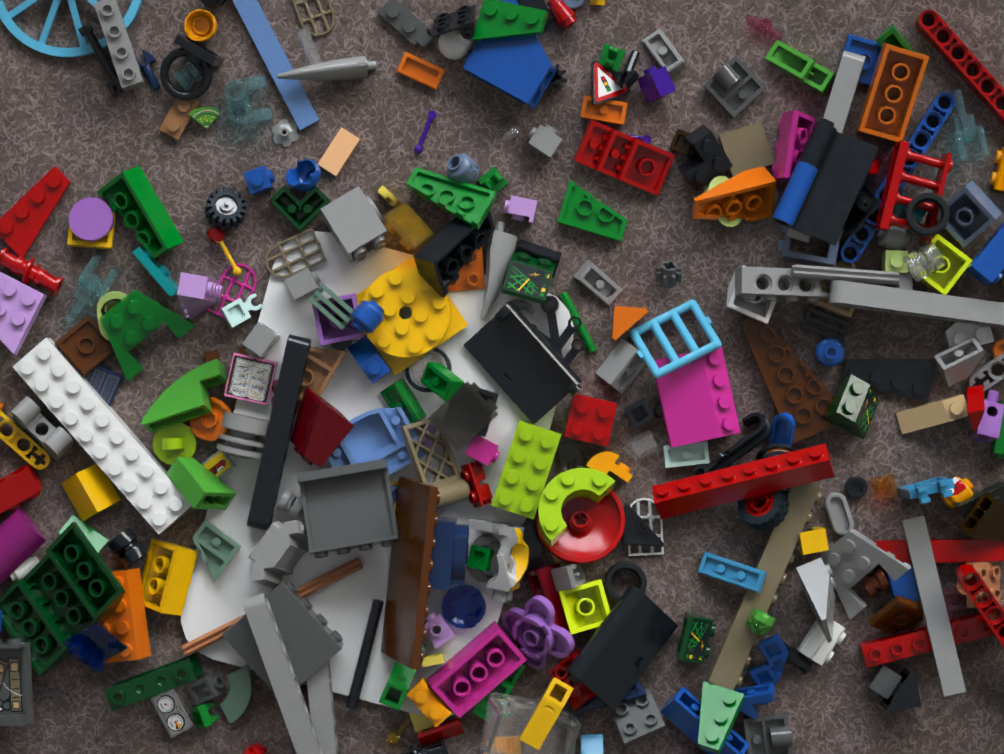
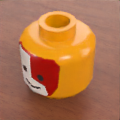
M957 476L953 477L955 487L950 489L953 496L946 498L940 496L950 509L956 508L953 503L964 502L973 497L971 489L974 486L966 477L964 479Z

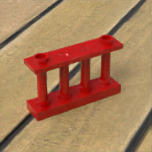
M903 140L895 142L874 229L884 231L893 225L911 230L906 219L895 217L892 214L894 205L908 206L913 199L900 195V192H898L899 184L905 182L933 190L932 193L942 197L947 174L951 172L953 167L952 154H943L940 160L911 152V149H908L910 142ZM909 160L938 168L936 180L933 181L905 173L903 170L905 162ZM932 202L919 204L916 209L924 210L928 213L925 225L918 224L924 228L936 226L935 222L939 207ZM922 236V237H921V241H922V242L931 241V239L934 238L935 236H932V237H923V236Z

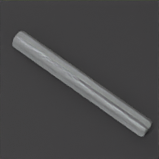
M793 265L791 269V275L798 278L891 285L898 284L900 276L898 272L809 265Z

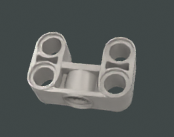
M28 396L10 412L12 420L35 439L55 460L58 461L73 446L72 437L60 426L56 428L41 414L39 406ZM46 427L48 432L45 435H39L36 433L37 428Z

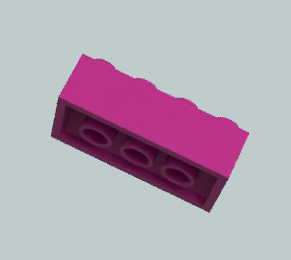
M493 621L428 678L430 687L461 718L527 659L505 631Z

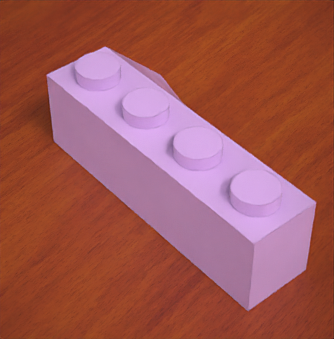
M181 272L177 296L180 303H182L181 307L184 309L186 319L192 320L208 307L214 305L217 302V298L221 299L223 286L219 285L220 281Z

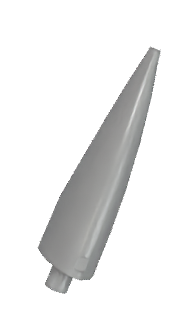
M357 56L300 67L277 74L278 79L352 80L366 78L368 70H375L377 66L376 61H367L365 56Z
M501 221L496 222L495 230L489 236L486 251V285L480 319H484L503 285L518 238L512 234L505 233V223Z

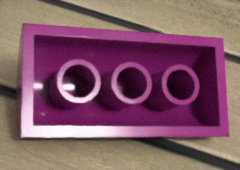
M20 508L0 525V584L47 541L28 514Z

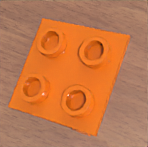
M482 246L479 250H474L471 257L472 260L468 266L463 265L458 272L460 277L455 283L451 282L447 287L449 292L485 289Z

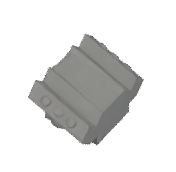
M277 520L270 526L248 557L255 562L251 567L253 582L275 588L281 582L283 576L293 574V569L309 550L305 523L294 520L282 524Z

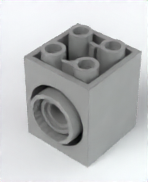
M359 186L320 209L323 221L350 263L353 261L358 263L367 257L368 252L373 249L378 251L386 246L385 242L388 241V235L383 225L384 220L369 196L366 197Z

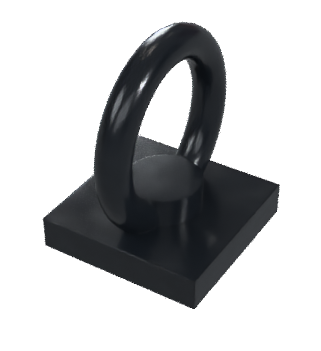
M177 35L174 43L181 48L171 51L164 58L160 68V79L164 89L172 97L190 101L201 97L208 90L213 75L211 65L221 66L224 58L201 44L192 41L187 36ZM185 56L203 68V81L193 91H180L170 82L169 68L173 61L179 57Z

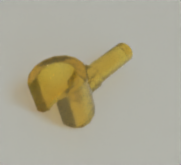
M407 717L397 732L390 729L386 741L393 744L397 743L404 729L411 722V719Z

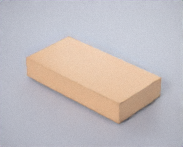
M341 127L318 165L337 177L360 139Z

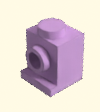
M511 195V199L505 201L503 213L512 215L511 219L524 222L525 218H528V223L533 224L537 200Z
M433 612L425 618L424 627L426 628V634L436 649L455 637L454 631L441 612L437 615ZM435 625L440 626L441 632L434 633L433 627Z

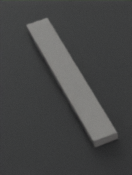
M919 516L902 520L943 697L966 692L925 517Z

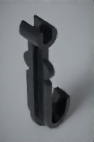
M758 412L751 413L742 418L743 424L747 427L757 422H761V425L728 450L718 454L710 463L696 466L693 470L694 474L700 475L730 467L733 462L753 450L770 436L772 427L770 420Z

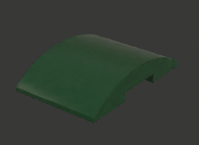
M72 522L45 550L47 554L23 579H18L0 597L2 624L12 639L30 642L31 666L39 677L55 668L89 640L116 610L125 593L121 584L76 522Z

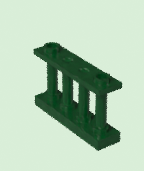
M194 653L113 683V687L104 691L111 710L115 711L197 680V676L204 673L197 654Z

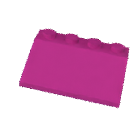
M722 346L659 379L655 378L670 448L741 432ZM684 353L677 356L678 358H681L689 353ZM668 357L654 360L658 368L671 363Z

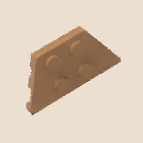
M310 347L296 416L298 415L306 388H310L321 397L347 351Z

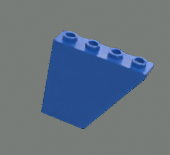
M500 0L503 2L520 5L518 0ZM537 35L518 38L513 36L500 40L487 39L482 40V42H475V48L472 53L466 56L463 69L471 76L533 110L557 72Z

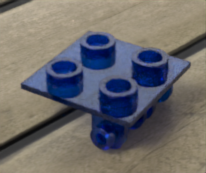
M98 622L63 642L67 649H69V653L76 656L83 665H88L93 673H101L104 670V661L127 649L126 645Z

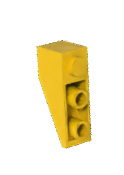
M554 677L546 688L519 740L539 750L574 688Z

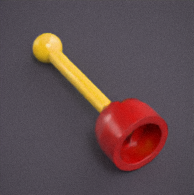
M219 225L217 229L212 228L206 232L211 242L220 244L233 268V274L236 276L240 275L241 269L236 266L223 242L225 230H220L221 226Z

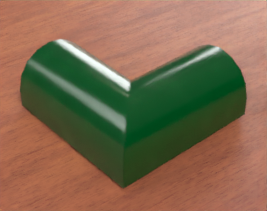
M284 185L269 200L299 232L321 213V208L331 203L317 186L302 200H299Z

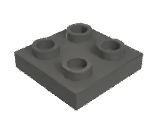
M737 55L703 86L733 119L766 89V86Z
M649 688L645 689L647 695L621 702L615 710L610 708L626 746L667 729Z
M787 712L757 716V719L751 717L742 718L745 741L750 744L747 748V754H793L792 736Z

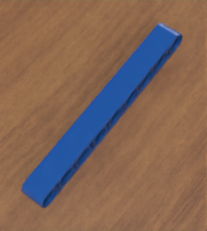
M940 93L930 103L907 142H910L908 149H911V152L924 155L954 108L955 99L950 93ZM940 98L947 101V109H942L938 105ZM927 117H932L935 119V128H931L927 125ZM916 136H921L924 139L925 144L923 147L915 144ZM913 162L912 165L904 164L903 170L905 173L912 175L919 163ZM888 172L874 193L879 201V194L884 190ZM905 182L899 184L898 192L902 191L906 184ZM879 203V205H878L877 210L875 211L877 214H878V210H879L880 203ZM867 218L863 223L861 230L866 233L864 241L856 238V232L852 237L848 234L838 250L840 262L851 264L860 258L877 229H874L875 222H871ZM846 248L853 250L854 258L852 260L845 258L844 250Z

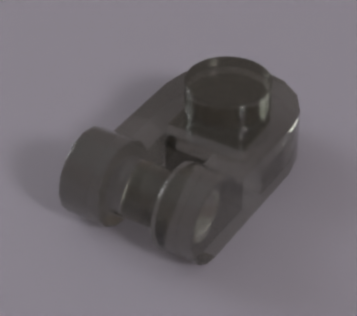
M572 438L563 439L558 448L562 472L575 468H584L581 448L577 440ZM576 459V466L568 467L567 460Z

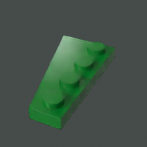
M415 167L406 183L408 190L478 230L497 198L496 191L466 182H458L450 177Z

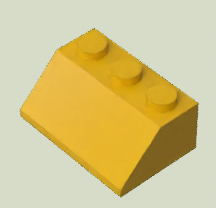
M151 538L149 552L141 577L145 607L159 613L182 616L198 551Z

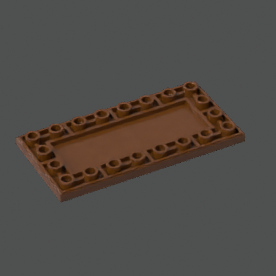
M399 476L395 515L400 541H395V545L391 547L381 653L410 669H419L420 663L424 659L422 641L426 638L424 621L429 612L426 602L427 595L431 591L429 573L433 570L431 554L436 544L433 535L434 527L438 524L436 506L440 502V492L438 487L409 477Z

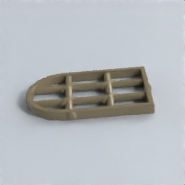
M292 0L299 23L308 34L323 36L334 27L335 14L330 0L327 1L331 10L326 12L322 9L320 1L314 0L320 11V14L315 16L311 14L307 3L312 0H301L296 3L295 0ZM301 4L305 5L309 18L304 20L301 19L297 8ZM332 13L333 21L329 27L325 15ZM314 19H323L327 31L318 33ZM303 23H311L314 33L308 31Z
M313 228L277 242L268 250L265 258L266 267L270 273L281 278L291 277L306 268H311L327 260ZM310 231L312 232L314 238L303 243L299 241V236ZM295 239L297 246L286 251L282 249L281 244ZM316 241L319 249L309 254L305 253L302 247ZM278 247L280 253L268 258L272 249ZM296 249L300 250L302 257L291 262L287 260L285 254ZM321 252L323 259L310 265L307 258ZM279 257L283 258L284 265L273 270L270 269L268 262ZM299 261H305L306 267L292 272L291 265ZM285 268L288 269L290 274L283 276L277 275L275 272Z

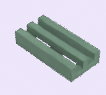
M324 283L309 298V301L341 330L352 320L351 313L354 310ZM323 291L327 292L334 300H336L343 308H345L350 313V315L347 317L342 311H340L321 293ZM319 297L334 312H336L344 320V322L341 323L338 319H336L329 311H327L321 304H319L316 301V299Z

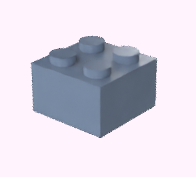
M971 180L946 202L949 207V221L946 229L964 248L992 224L1002 212ZM940 209L938 210V214H937V220H938V221H940V219H941V210H940Z

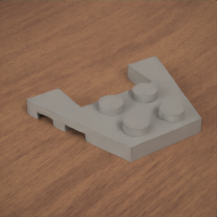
M853 528L820 556L824 565L829 564L832 570L833 579L837 587L835 589L850 619L867 606L852 587L872 569L880 564L889 576L896 581L911 568L908 563H902L895 558L894 554L889 551L885 552L876 546L877 543Z

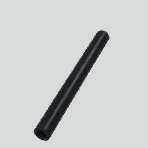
M373 599L346 704L347 708L357 709L384 604L382 600Z

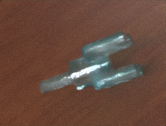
M961 89L952 91L958 117L952 118L954 133L949 135L954 165L968 160L965 148L966 143L972 142L976 160L989 156L983 126H976L974 115L966 114Z
M95 253L77 280L80 285L74 292V295L78 300L65 320L73 324L85 304L93 306L98 297L104 296L121 272V269L114 265L103 281L93 274L103 259L102 256Z

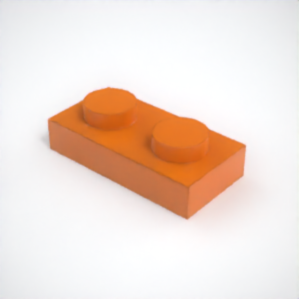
M584 95L580 118L624 126L628 103L610 100L593 106L591 96Z

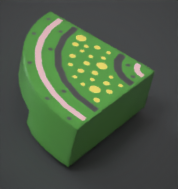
M201 107L192 110L189 115L208 129L221 112L214 107Z

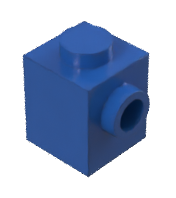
M261 166L243 173L250 193L253 196L274 189L273 182L276 181L271 169L268 170L267 167Z

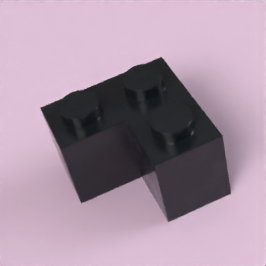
M703 124L685 137L695 155L681 164L678 169L695 191H699L715 177L720 176L733 166L712 131Z

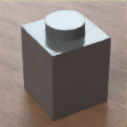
M880 664L866 685L871 688L869 693L878 699H881L882 696L888 699L902 677L885 665Z

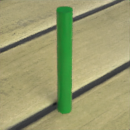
M567 291L559 294L562 303L569 310L570 316L580 318ZM577 319L572 320L575 327H577L579 321ZM582 322L581 327L577 331L581 339L584 340L590 354L597 350Z

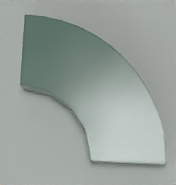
M248 664L227 675L230 682V690L226 700L220 706L230 724L242 716L250 704L254 682Z

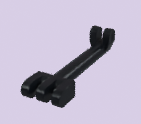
M88 23L79 28L81 36L87 38L111 79L110 82L106 83V86L112 96H117V92L113 88L115 86L118 87L121 93L124 92L115 68L93 33L92 25Z

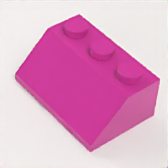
M795 110L782 113V118L778 124L780 131L779 139L775 145L776 159L772 166V174L775 180L785 183L789 182L815 125L816 118Z

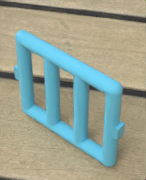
M693 299L629 331V336L638 349L637 354L640 360L645 361L653 377L656 379L722 346L720 339L712 328L713 323L709 316L706 317L698 303ZM689 310L693 312L711 342L701 348H698L679 316ZM669 320H672L691 352L681 358H678L659 326ZM649 330L653 331L671 362L661 368H658L640 337L641 334Z

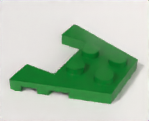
M135 289L100 317L128 381L144 369L141 363L130 353V350L163 323H166L180 339L194 327L192 321L179 316L176 312L163 307L158 302Z

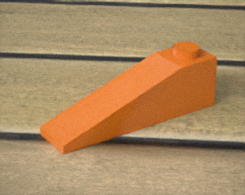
M764 166L745 170L695 197L692 217L694 219L717 220L721 217L735 221L736 218H743L745 221H756L771 217L776 180Z

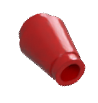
M550 0L547 3L558 27L566 30L577 21L576 13L562 0Z

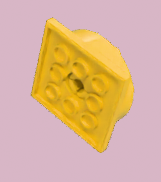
M413 256L395 269L378 277L370 286L356 295L358 305L364 300L369 302L373 300L384 310V321L373 333H366V335L395 376L469 326L449 296L446 294L444 298L441 297L418 273ZM402 308H411V317L409 319H402L400 316Z

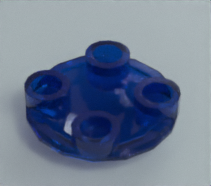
M454 586L443 598V617L455 627L473 628L485 615V599L481 592L473 586Z

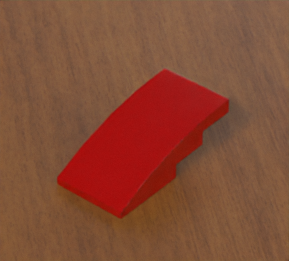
M590 119L573 160L658 196L675 155Z

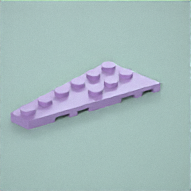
M0 272V340L13 354L17 355L47 295Z

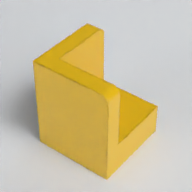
M817 526L812 527L810 531L799 533L801 548H797L799 554L806 555L829 550L825 528Z

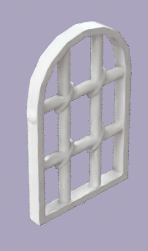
M649 498L636 499L631 503L630 507L632 508L636 503V513L641 519H649V527L652 531L654 519H660L661 534L656 535L661 537L663 542V519L659 515H652V503L654 501ZM639 501H648V516H640ZM628 545V556L664 554V547L662 546L661 552H654V546H650V553H642V547L638 545V553H631L630 545Z

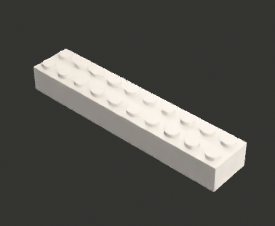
M51 338L42 340L13 366L15 371L158 535L166 531L192 508L168 477L165 468L55 346V342Z

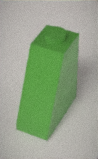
M177 457L167 472L168 477L193 509L226 510L237 494L194 458Z

